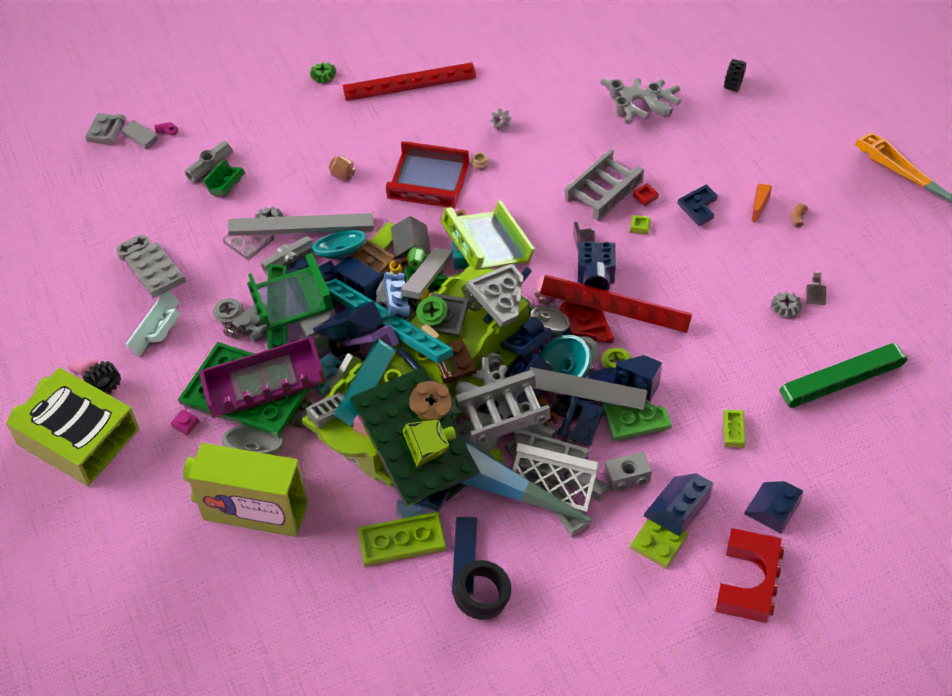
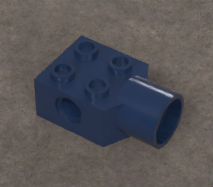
M578 242V282L608 291L610 284L615 283V243Z

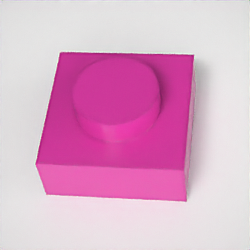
M182 409L173 419L171 425L176 430L188 435L200 421L197 416Z

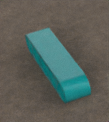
M381 339L376 341L335 410V417L350 427L353 425L357 413L350 398L377 385L396 351L394 348Z

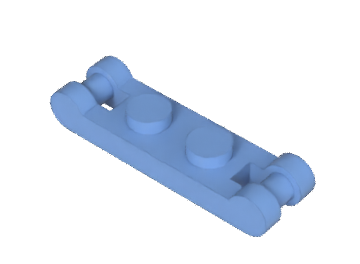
M391 272L384 273V286L389 316L400 314L402 317H409L410 306H408L407 297L401 296V289L405 285L404 273H398V275L391 274Z

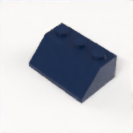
M371 301L340 312L312 329L314 332L334 341L341 339L348 341L355 336L357 338L378 330L377 326L384 321L375 302Z
M697 473L676 476L660 493L643 516L680 537L709 500L714 483Z

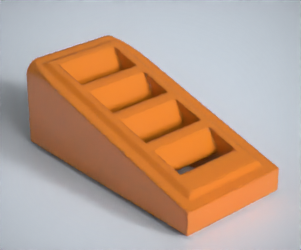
M757 184L752 216L753 222H757L770 198L771 185Z

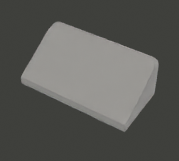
M572 470L574 474H577L579 472ZM571 472L567 473L565 480L572 477ZM582 473L576 478L583 487L590 483L591 475ZM596 478L591 498L600 502L609 490L610 485ZM575 479L566 483L576 490L580 489Z

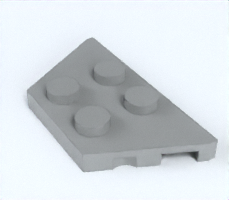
M521 429L514 431L516 448L518 443L582 459H585L589 454V449ZM521 457L519 467L522 471H526L533 466L529 459ZM543 463L537 467L543 477L552 472L549 464ZM563 468L557 474L562 479L570 471L567 468ZM535 469L529 472L538 475ZM555 474L548 477L550 479L558 481Z

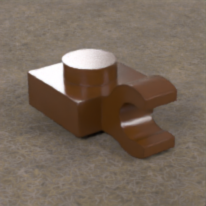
M544 395L536 396L540 407L548 405L550 408V419L546 420L543 425L547 426V422L550 421L558 424L557 414L552 412L551 403L546 401Z

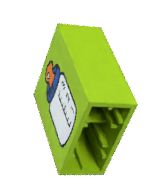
M202 442L196 458H187L183 468V480L190 483L192 488L191 501L197 503L203 520L287 536H298L308 505L298 459Z

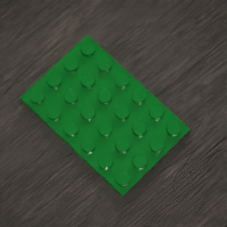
M217 342L178 398L179 403L211 414L207 406L199 371L255 353ZM285 363L264 369L270 389L280 386L282 379H288L290 383ZM259 371L238 377L242 393L250 391L252 395L262 391ZM310 388L245 410L240 409L217 417L280 437Z

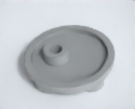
M540 306L532 309L530 313V319L532 317L540 319L544 327L551 328L553 335L556 337H560L569 328V319L562 312L554 308Z

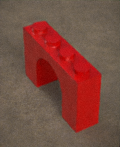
M731 528L726 556L755 563L762 570L765 580L753 588H741L721 583L715 612L767 623L769 615L773 616L775 603L771 601L772 596L776 597L778 584H775V577L779 578L781 572V565H778V559L782 560L785 547L781 546L782 538Z

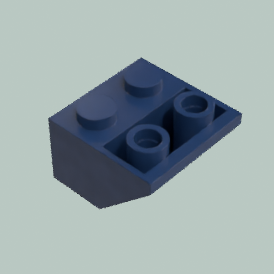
M646 355L619 361L616 364L615 384L647 390L646 399L650 402L660 385L662 362Z

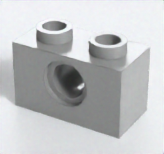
M644 451L605 461L604 472L612 492L617 490L623 491L628 487L636 485L643 486L651 482L652 471Z

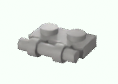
M255 304L232 322V327L246 337L252 333L249 336L252 342L258 338L261 339L267 331L266 324L258 327L261 325V321ZM263 304L265 311L267 313V306Z

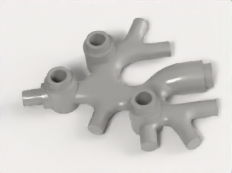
M602 78L600 82L601 85L606 86V89L609 90V95L615 100V113L620 117L626 115V124L632 123L633 116H640L644 119L649 117L648 112L633 105V101L636 99L645 100L653 112L663 117H670L673 108L670 104L661 101L660 98L679 105L681 102L680 98L673 96V94L680 91L679 85L664 90L662 89L665 84L663 79H660L657 83H650L648 89L640 87V78H635L634 85L631 87L624 86L623 82L619 79H611L609 81Z
M482 357L481 369L470 376L485 382V385L505 379V373L508 368L500 365L498 371L490 373L489 358ZM459 381L455 392L461 394L479 387L466 381ZM523 391L513 394V396H514L516 402H517V397H518ZM506 398L496 400L498 403L497 409L502 421L507 419L508 416L513 415ZM517 402L521 414L533 410L529 402H522L521 404ZM476 410L483 427L494 424L490 413ZM472 426L468 430L471 433L475 428Z

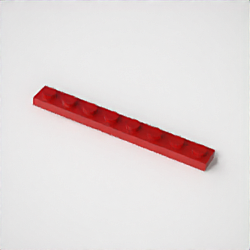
M473 62L342 86L345 100L350 101L475 79L476 71Z
M546 274L540 294L684 333L688 332L692 313Z

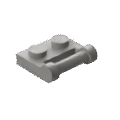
M97 113L85 136L86 141L114 145L115 137L121 125L125 123L126 117L122 114L116 116ZM113 123H114V126H113L111 132L108 134L109 130L111 129V127H112V125H113Z

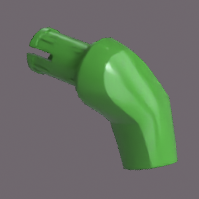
M413 247L407 256L409 266L417 270L429 254H426L421 248Z

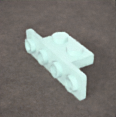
M170 291L163 293L127 341L126 346L136 356H141L150 343L163 341L167 337L169 329L177 323V318L181 313L175 307L179 301Z

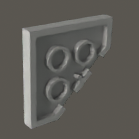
M513 264L467 281L466 288L500 327L516 321L524 276Z

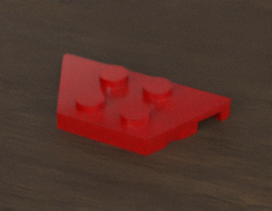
M565 301L560 305L561 312L569 319L570 325L568 330L570 335L589 337L597 342L614 343L613 334L602 310Z

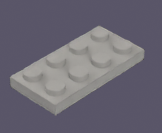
M158 242L149 244L147 247L124 257L128 266L152 298L186 282L184 275Z

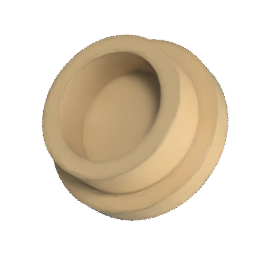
M478 152L473 155L471 163L475 168L481 169L489 164V159L485 153Z

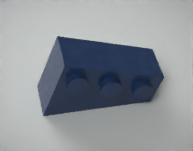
M350 256L333 267L337 280L376 302V291L384 277L381 272L373 270L369 265L366 266L360 260Z

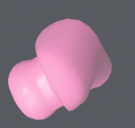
M89 358L82 363L71 361L68 369L85 375V371H90L89 367H95V363H98L95 358Z

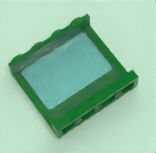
M312 253L305 255L308 264L307 268L259 284H255L252 273L248 274L250 282H247L261 324H266L268 331L334 309L331 295Z

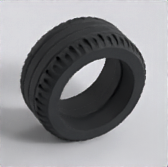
M488 560L473 561L461 569L454 582V600L458 608L469 617L479 620L493 618L503 611L511 596L510 579L507 573L504 572V569L501 566L499 567L498 564ZM475 576L490 579L498 589V600L490 604L476 602L466 591V580Z

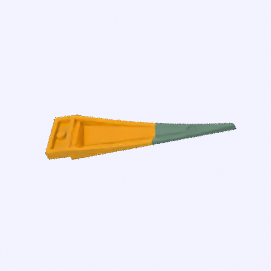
M870 132L856 140L855 146L864 153H870L868 157L872 161L952 203L951 193L923 174L884 138Z

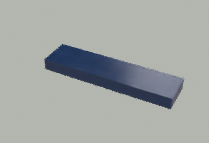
M456 517L452 595L454 582L461 569L475 561L477 517ZM474 577L469 578L465 582L468 595H474Z

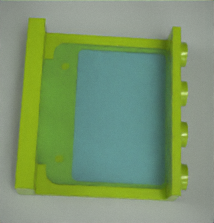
M501 200L497 202L494 212L458 217L452 207L445 208L441 223L468 264L475 270L530 262L535 248Z

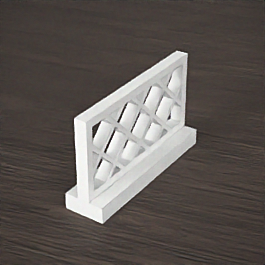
M518 443L513 471L517 472L519 470L520 475L526 478L525 474L535 469L540 479L535 481L534 484L542 481L547 492L550 494L562 486L567 494V497L562 499L563 502L570 499L572 503H565L575 509L588 511L596 475L600 466L598 462ZM521 457L529 459L533 465L524 472L519 467ZM546 463L549 464L552 472L542 477L537 467ZM567 468L571 472L572 477L562 482L557 472ZM572 470L579 472L577 474H574ZM582 473L591 474L590 483L582 487L576 477ZM555 474L560 484L549 489L544 480ZM575 479L580 489L569 494L564 484ZM581 491L586 497L584 506L576 505L572 499L574 495Z

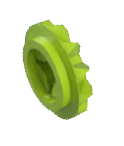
M611 348L603 353L601 365H603L605 371H610L611 375L616 372L615 357L618 362L632 358L625 349Z

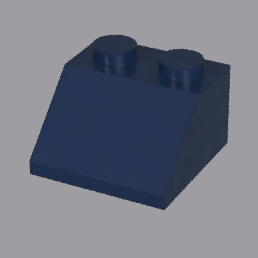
M786 481L763 482L744 514L782 533L801 502L803 490Z

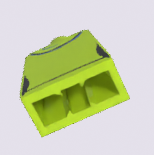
M439 420L408 423L403 429L404 437L417 467L444 454L449 447L448 441L456 438L454 428L451 426L442 429Z

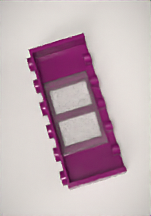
M312 336L199 371L207 406L212 418L240 409L245 410L299 393L298 391L326 383Z

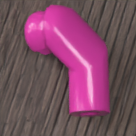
M171 122L154 125L156 133L166 132L170 135L178 133V127Z

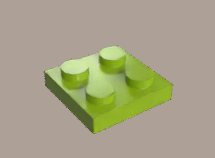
M648 519L630 544V549L667 569L686 541L688 533L683 532L679 537Z

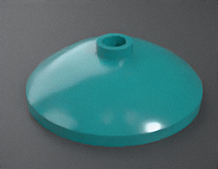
M359 230L335 232L317 240L313 244L312 249L320 257L344 260L364 245L366 235Z
M563 335L553 339L540 354L554 368L553 372L583 378L591 364L589 346L583 339L575 335Z

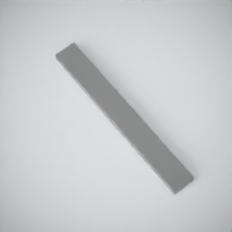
M373 213L228 219L229 236L374 230Z

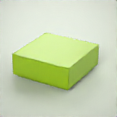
M633 215L630 233L648 235L651 217Z

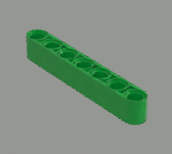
M891 343L787 382L781 386L779 392L790 408H794L903 366L908 358L897 343Z

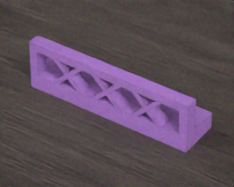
M391 325L379 327L378 330L370 334L366 333L357 338L355 336L348 341H343L345 346L360 344L363 351L371 350L378 339H381L391 347L397 345L399 341Z

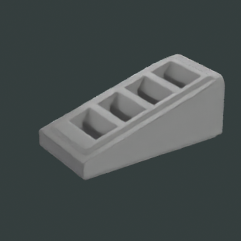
M339 392L306 408L307 416L318 429L322 428L337 418L334 416V412L339 405L337 401H341L344 396Z

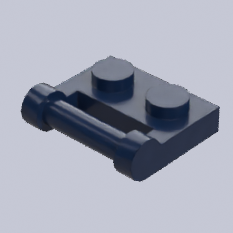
M570 396V405L562 427L558 429L557 433L591 446L605 408ZM580 405L583 408L574 433L568 430L576 408Z

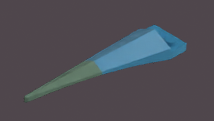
M463 439L480 473L461 483L581 520L591 521V518L524 478L473 445L470 441Z

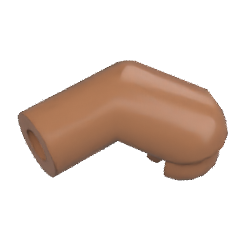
M798 203L791 212L792 220L797 228L804 224L801 215L805 214V211L808 212V206L804 203Z

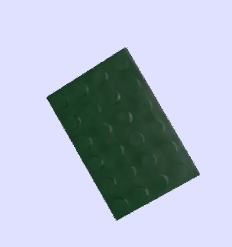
M424 367L350 398L405 507L422 501L480 473L449 413L441 418L439 422L442 429L452 426L455 430L456 438L448 441L449 447L444 454L419 467L416 466L404 437L403 429L408 423L423 422V420L418 418L415 411H412L410 408V396L420 382L431 381ZM431 397L425 399L427 402H429L430 406H432L433 403H435V400H433V398Z

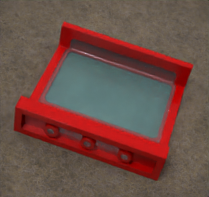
M401 141L402 153L392 182H387L386 184L387 199L456 209L470 163L469 150Z

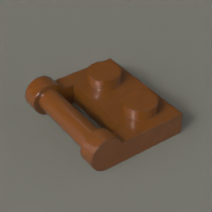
M462 338L446 344L453 348V356L449 357L454 372L448 371L444 361L437 363L444 384L477 373Z

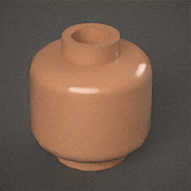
M343 155L334 156L328 168L332 176L342 181L347 180L348 177L352 178L356 171L353 168L354 162Z

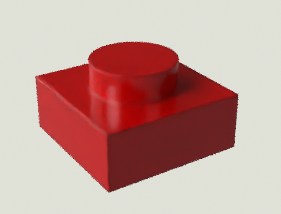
M647 183L633 191V197L643 206H647L658 199L659 193Z

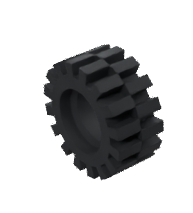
M732 59L725 76V89L735 92L739 91L746 71V62Z
M101 361L100 364L95 363V367L90 366V371L86 370L85 375L82 377L83 381L109 394L112 393V389H117L116 385H120L121 380L120 373L113 363L106 361V363Z

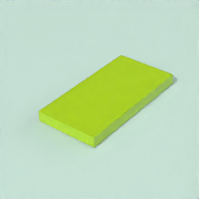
M439 512L357 527L364 567L447 551Z

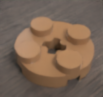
M420 382L410 396V408L423 421L441 420L451 408L452 401L449 389L437 382ZM431 397L433 398V400H435V403H433V405L430 406L429 402H427L425 399Z

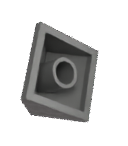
M409 216L391 227L395 259H402L408 256L409 251L413 247L423 249L426 254L431 253L426 224Z

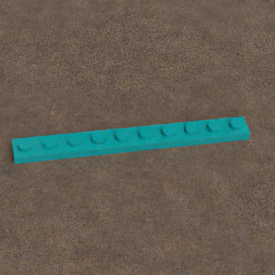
M336 278L325 283L331 298L349 309L372 301ZM375 302L384 321L378 327L391 325L397 339L436 363L453 356V348L397 315L389 316L388 310Z

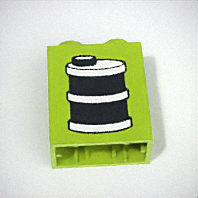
M60 367L50 377H44L39 381L35 388V393L23 405L20 404L13 408L6 422L18 446L88 487L140 429L130 406Z

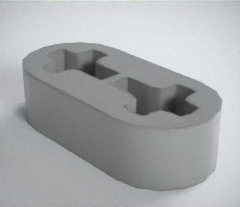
M139 235L119 244L116 248L119 259L126 261L124 257L147 247L150 244L149 239L145 235Z

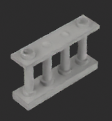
M612 149L606 154H602L598 161L565 188V201L569 202L574 196L592 207L593 219L596 221L603 218L643 182L644 169L637 166L634 170L629 171L613 161L614 150ZM610 166L626 177L618 181L605 173L604 170ZM598 176L613 185L614 188L611 191H607L592 181ZM587 186L603 196V198L595 201L582 193L581 190Z
M533 370L456 395L459 411H468L475 428L474 431H471L473 445L486 443L490 439L536 423L541 424L550 419L549 406L540 407L532 389L536 387ZM525 391L533 409L521 414L513 394ZM506 398L514 417L502 421L494 401ZM487 404L494 424L485 427L482 426L475 407Z

